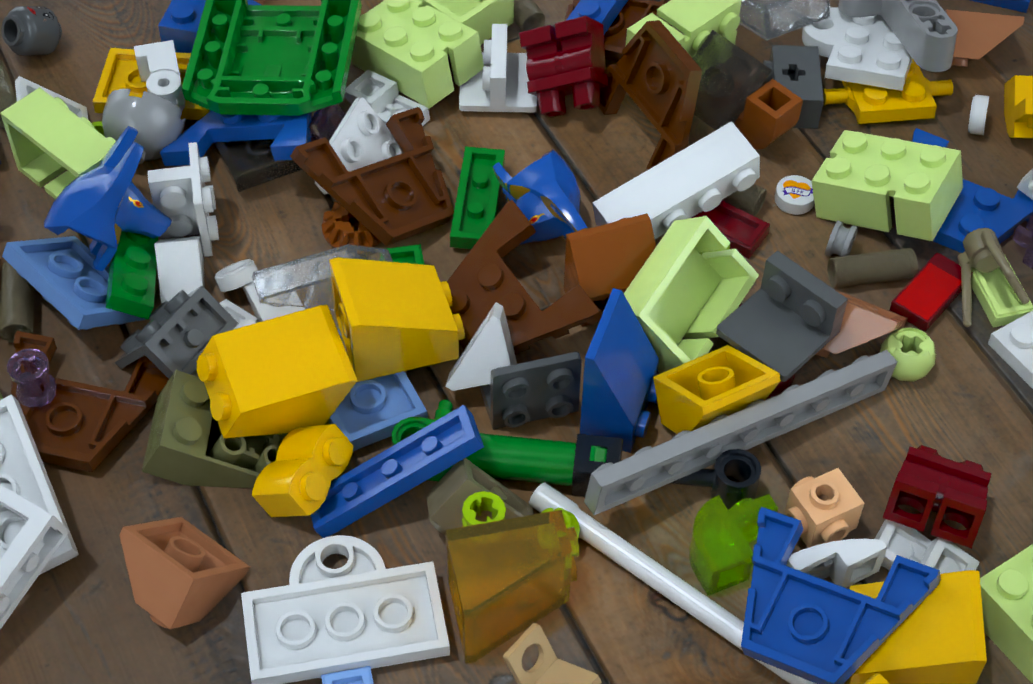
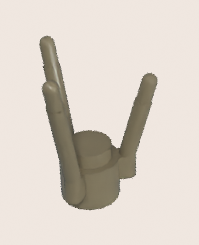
M979 228L968 233L963 240L965 252L957 256L961 266L962 314L965 327H970L972 324V267L983 273L991 272L999 267L1021 303L1027 304L1029 302L1027 294L1005 258L996 233L989 228Z

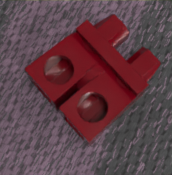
M582 16L555 23V27L547 25L519 32L521 48L526 49L528 93L538 97L541 115L549 118L565 115V96L573 94L574 108L589 110L600 106V88L608 86L607 74L604 73L606 62L602 23L588 16Z
M920 445L918 448L910 446L906 459L895 479L883 518L923 532L930 512H936L931 535L972 549L986 512L988 484L992 473L983 471L981 464L969 460L956 462L941 457L936 449ZM898 505L914 507L920 514L907 513L900 509ZM944 520L956 521L962 524L966 530L949 527L944 523Z

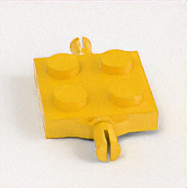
M912 59L902 91L842 81L844 88L823 89V105L845 103L854 112L858 124L930 119L935 117L937 109L933 96H951L953 94V82H951V79L929 81L923 76L920 67Z

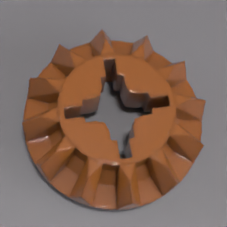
M334 202L332 210L324 212L321 225L322 233L331 246L342 251L360 252L368 250L381 242L360 222L358 231H354V227H351L350 219L354 216L340 203Z

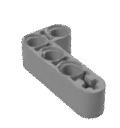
M839 0L838 9L846 16L867 17L881 15L920 68L931 72H942L951 68L958 29L936 0Z

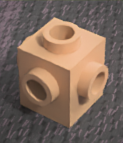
M836 468L816 478L809 476L798 481L790 489L784 515L801 520L803 532L800 537L809 548L823 543L840 541L845 538L850 531L857 528L865 503L840 469Z

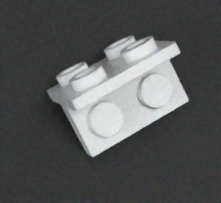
M492 24V39L484 40V52H482L483 70L460 86L459 110L534 113L537 111V96L528 93L527 53H507V24Z
M363 97L354 100L329 140L332 148L349 172L404 153L388 127ZM315 181L316 186L322 191V193H323L324 195H325V194H328V192H327L326 190H324V189Z
M197 142L188 143L190 166L148 170V184L153 205L172 220L170 227L161 236V239L200 234L204 257L213 256L212 241L219 240L216 215L209 216V213L214 212L216 209L213 185L205 186V182L211 181L208 156L200 157Z

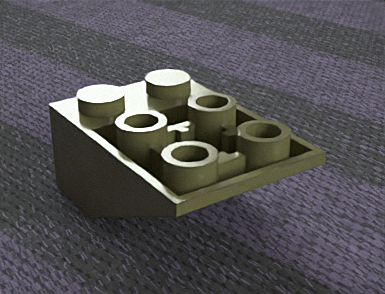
M175 370L157 398L142 472L189 486L253 489L260 472L268 464L276 461L278 448L288 433L223 438L218 421L212 417L210 399L204 382L199 377Z

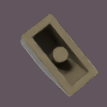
M466 458L457 462L426 494L429 521L434 528L445 536L454 535L465 544L487 542L475 540L468 536L462 525L464 501L468 496L481 491L492 492L498 495L506 507L504 530L498 537L488 541L532 537L536 533L537 523L533 508ZM484 510L481 511V516L476 513V520L486 522L487 516L492 520V513Z

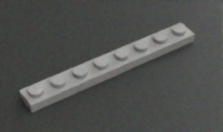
M887 350L870 357L867 355L861 356L849 366L837 371L828 370L813 381L801 386L798 384L792 385L775 397L765 401L763 399L756 400L745 409L729 416L725 414L720 415L708 425L696 430H684L665 443L655 447H643L633 456L614 464L612 462L605 463L591 473L584 503L593 515H597L716 463L717 458L725 451L730 449L748 450L880 393L886 389L897 361Z

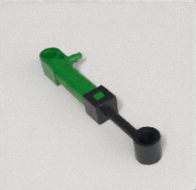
M444 399L439 402L434 419L408 417L397 423L392 431V446L452 412L453 404L451 401ZM480 433L484 447L466 457V459L492 478L572 486V495L585 497L591 473L605 463L612 462L614 464L622 461L623 439L577 434V442L573 443ZM730 449L723 452L717 458L713 469L703 468L671 483L711 487V499L716 506L731 513L742 512L749 509L755 501L761 475V465L758 459L750 452L741 449ZM454 465L431 477L428 481L439 482Z

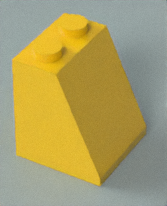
M339 257L329 259L334 314L346 353L358 380L357 382L459 359V340L465 338L462 319L459 313L452 315L450 309L452 306V296L447 281L440 282L434 265Z
M319 305L213 335L196 361L198 377L204 382L210 399L212 417L218 421L223 438L289 433L298 427L325 425L358 381L328 305Z
M966 570L940 574L941 580L939 585L844 684H863L871 676L878 673L890 684H976L987 662L979 571ZM884 581L853 585L849 589L875 599Z

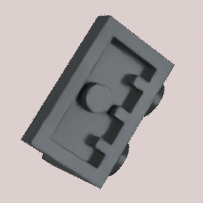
M777 250L766 260L761 288L717 326L716 334L740 352L779 372L780 380L785 382L840 332L848 298Z
M203 286L198 287L189 294L181 290L169 302L167 300L163 302L150 315V322L141 331L139 329L136 330L121 344L120 348L125 353L115 364L122 369L143 355H146L168 379H170L175 370L191 375L197 369L196 361L211 337L233 330L239 323Z
M579 352L491 370V384L480 386V391L492 429L519 427L526 422L549 417L561 418L569 413L579 411L582 366Z

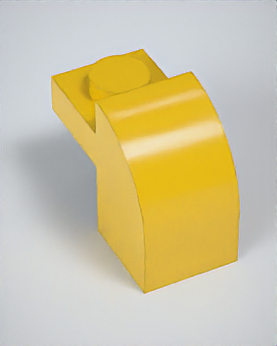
M1015 75L1004 84V117L1007 133L1010 138L1033 139V76Z

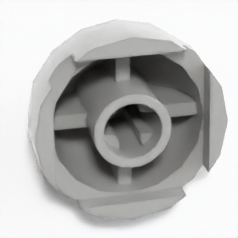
M123 88L112 91L108 95L103 110L102 125L105 137H112L114 140H117L128 126L133 127L138 131L134 142L144 147L139 164H142L144 161L162 158L160 151L183 133L186 120L185 118L180 119L182 115L181 109L169 100L154 93L144 91L142 98L129 96L131 89Z

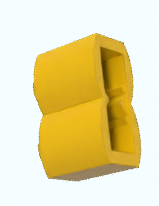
M336 424L293 429L282 440L277 451L276 461L268 464L258 475L252 490L253 498L270 517L311 515L325 501L330 489L331 480L337 478L349 464L353 453V444Z

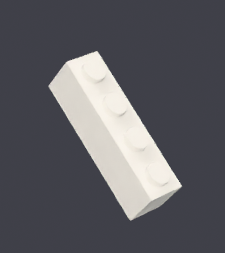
M731 121L592 202L595 223L597 226L622 218H631L647 213L651 219L656 239L665 234L674 221L692 218L702 211H710L717 207L722 199L737 190L744 191L751 187L760 177V155Z

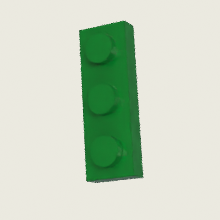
M465 146L450 232V247L472 249L496 218L501 184L493 171V166L499 162L504 168L505 150Z
M121 232L117 251L110 261L106 308L149 319L154 308L157 265L154 243L158 241V236L153 239L138 233Z

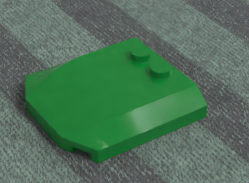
M206 0L182 84L185 100L222 115L301 116L343 102L362 8L361 0H321V6L248 5L247 0Z

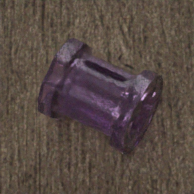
M28 348L20 350L7 363L8 375L13 382L17 383V399L26 407L45 406L56 396V381L52 375L48 374L50 368L48 357L38 349ZM21 364H23V367H24V370H25L24 373H22V371H21V368H20V365H21ZM41 383L43 384V387L45 389L44 392H42L39 384Z

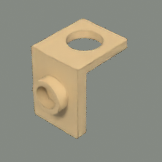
M533 623L503 655L517 684L602 683L598 674L558 659L544 631L537 623ZM536 644L539 651L538 659L531 669L525 671L522 667V656L527 647Z

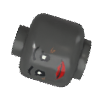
M17 6L10 10L7 17L4 18L1 27L3 40L14 53L20 56L49 55L56 49L62 36V28L52 10L43 6Z

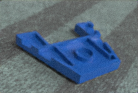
M210 111L178 136L175 141L164 147L160 151V155L165 166L190 165L188 143L197 142L199 155L203 157L214 142L275 139L270 146L274 161L292 160L290 155L295 147L311 141L309 123L312 122V112L301 116L222 115Z
M918 128L914 130L911 142L937 145L945 148L948 147L949 143L946 139ZM963 179V189L933 242L963 253L965 252L963 240L968 233L979 228H989L996 233L999 244H1001L1013 235L1014 229L1020 224L1033 219V200L1019 189L1015 197L1010 198L997 193L991 188H985Z
M761 507L757 519L758 535L757 543L754 544L752 562L754 566L751 588H748L741 648L746 656L813 683L844 684L939 585L941 580L940 570L897 555L877 598H871L786 566L803 532L801 520Z

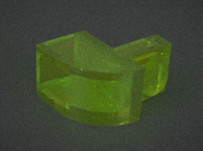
M770 494L754 500L752 498L743 499L728 510L718 495L707 501L698 511L693 525L689 560L692 570L707 596L750 579L753 566V551L748 543L757 540L758 512L761 507L778 512L779 509Z

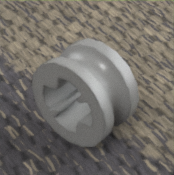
M837 220L830 235L825 255L829 257L833 254H837L839 257L849 256L858 227L852 225L851 228H846L843 226L842 221Z

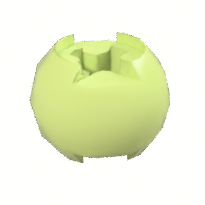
M902 327L892 331L881 344L880 352L887 350L896 359L897 365L891 377L900 381L914 382L926 377L935 365V344L924 331L917 328Z

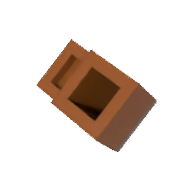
M774 79L756 91L738 81L713 99L711 111L728 123L732 121L755 150H760L769 146L797 124L803 99Z

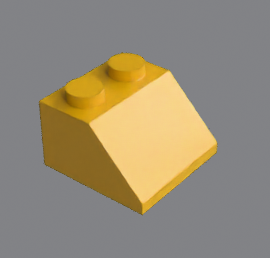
M729 345L653 377L661 423L676 434L684 430L693 431L708 425L720 415L725 414L729 416L739 412L756 400L763 399L765 401L781 381L779 372Z

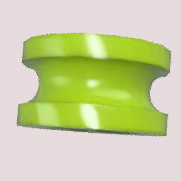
M486 491L475 492L468 496L462 508V525L467 535L479 541L493 540L498 537L504 530L506 520V507L503 500L498 495ZM481 511H489L492 513V520L487 516L486 522L476 520V513L481 516Z

